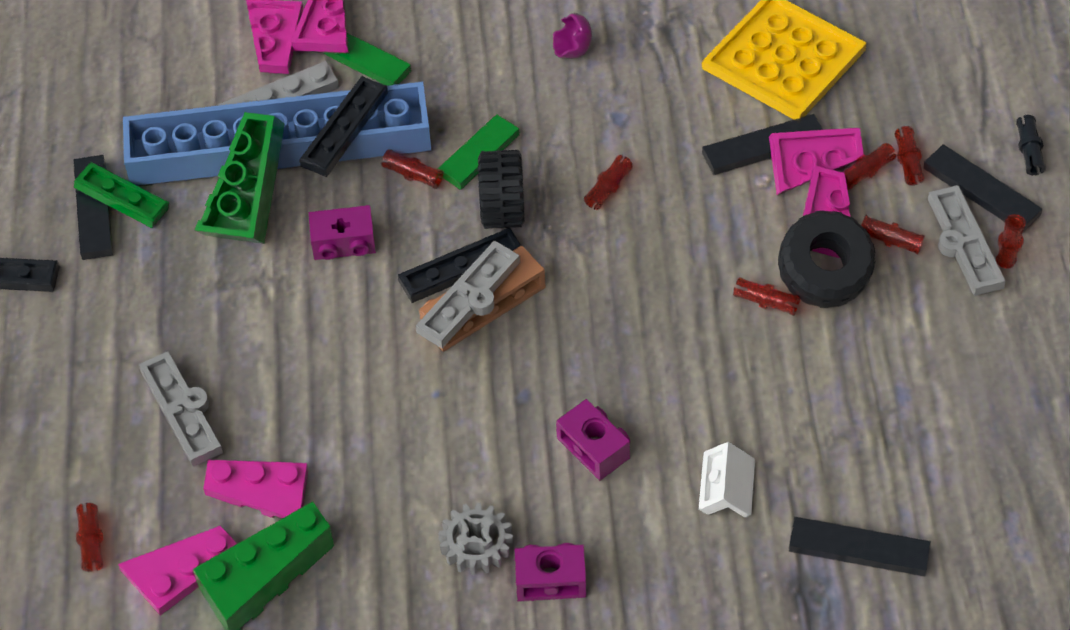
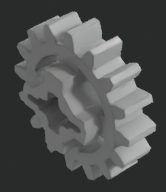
M477 502L473 510H470L469 506L464 504L462 513L459 514L455 510L451 511L452 521L446 519L442 521L443 530L439 531L441 554L446 555L448 565L457 562L458 572L461 573L466 567H469L471 575L476 574L477 568H482L487 574L489 573V565L493 564L499 568L502 566L501 557L509 558V547L513 546L511 523H505V514L503 512L495 516L494 506L490 505L485 511L482 510L481 503ZM458 532L460 535L456 537L457 542L454 544L453 540L456 533ZM498 534L499 538L494 546L493 541L495 540V535Z

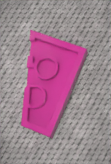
M246 0L260 72L289 74L294 53L291 40L303 13L302 1Z
M308 0L291 40L293 51L348 53L344 0Z
M860 128L772 133L769 136L777 195L810 182L815 165L836 171L864 157Z
M815 165L802 217L806 214L822 210L837 211L850 217V201L845 173ZM827 248L812 250L817 253L840 258L834 251Z
M208 460L203 489L206 496L239 507H251L261 511L262 515L271 518L274 516L284 518L304 506L308 466L307 463Z
M221 526L122 562L118 566L125 577L161 616L198 588L193 572L195 567L237 543Z

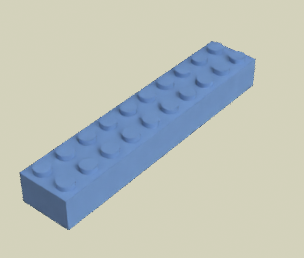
M423 82L389 85L388 94L339 161L431 151ZM350 90L123 117L124 165L129 182L135 185H146L218 176L221 166L225 165L229 156L230 145L245 112L272 115L284 122L285 126L277 169L300 166L299 159Z

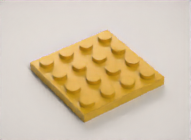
M760 0L702 60V69L794 120L805 117L866 51L867 43L787 0Z

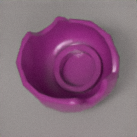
M571 13L561 19L565 24L564 27L553 33V49L555 55L559 58L572 59L585 55L591 45L592 29L590 23L582 15Z

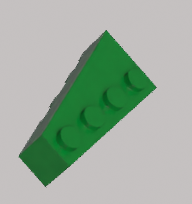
M244 113L230 145L229 156L225 165H222L218 173L219 179L212 195L209 194L205 204V212L201 221L198 220L195 231L210 237L265 244L285 126L284 122L272 115Z
M312 501L195 567L193 572L198 588L224 629L240 630L251 618L254 620L264 611L263 607L276 595L280 596L289 588L288 584L299 574L303 575L334 547L331 528Z

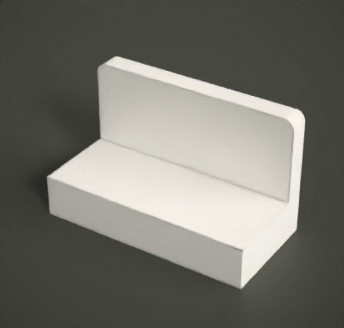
M730 442L705 451L703 453L699 510L709 515L728 507L743 517L750 516L752 512L755 459Z

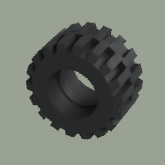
M519 150L481 151L478 157L480 217L484 229L522 227L525 221L522 155Z

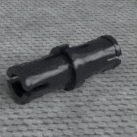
M1023 115L1025 124H1023L1021 117L1016 120L1020 136L1018 147L1024 156L1026 173L1035 176L1039 175L1037 166H1039L1041 174L1046 170L1042 155L1044 145L1043 140L1038 136L1036 118L1033 115Z

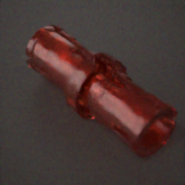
M902 126L903 136H901L899 128L894 133L899 150L897 152V160L902 165L905 183L911 186L918 185L916 175L920 183L925 178L920 163L922 158L921 150L916 146L913 128Z
M883 143L866 156L863 154L858 157L855 164L842 171L845 173L847 190L852 189L867 177H874L880 168L895 160L894 148L889 143Z
M388 149L382 160L387 161L381 162L383 168L404 175V178L408 181L416 180L437 189L443 180L438 177L444 175L442 170L421 163L419 158H408L391 149Z
M618 155L610 167L598 175L596 184L584 196V201L590 208L597 203L594 206V210H599L611 193L618 191L620 182L633 168L631 160L626 156L623 159V155Z
M1011 214L1007 217L1008 219H1005L1004 230L998 237L999 251L996 256V262L1002 268L1009 269L1014 267V264L1017 262V254L1024 244L1022 234L1026 221L1018 214Z
M865 215L861 224L867 230L870 237L885 242V246L891 247L894 245L914 252L917 255L925 238V235H919L900 228L898 223L893 222L891 225L868 215Z
M742 277L738 278L736 285L748 290L744 291L734 287V297L759 303L761 308L767 309L771 307L789 313L792 316L797 312L798 308L787 305L786 302L799 305L800 296L776 290L774 285L768 283L764 286Z
M86 503L87 512H84L83 504L76 507L79 529L76 533V542L80 545L81 569L86 572H94L93 563H95L97 571L103 568L100 544L103 541V532L99 529L98 506L94 503Z

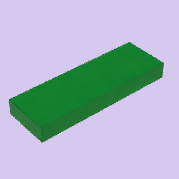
M347 33L348 53L324 52V55L386 86L400 84L411 72V64Z
M496 114L437 169L438 176L462 190L478 175V157L480 152L504 150L520 135L519 128Z
M90 162L74 180L75 189L150 228H153L169 209L168 201L93 162Z

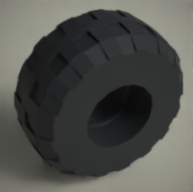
M822 210L806 214L799 218L794 225L792 224L781 243L778 266L782 281L788 290L802 300V302L820 308L839 307L855 299L867 286L874 271L876 252L869 233L857 220L841 212ZM817 248L830 249L841 258L843 267L834 271L824 270L814 263L810 251Z

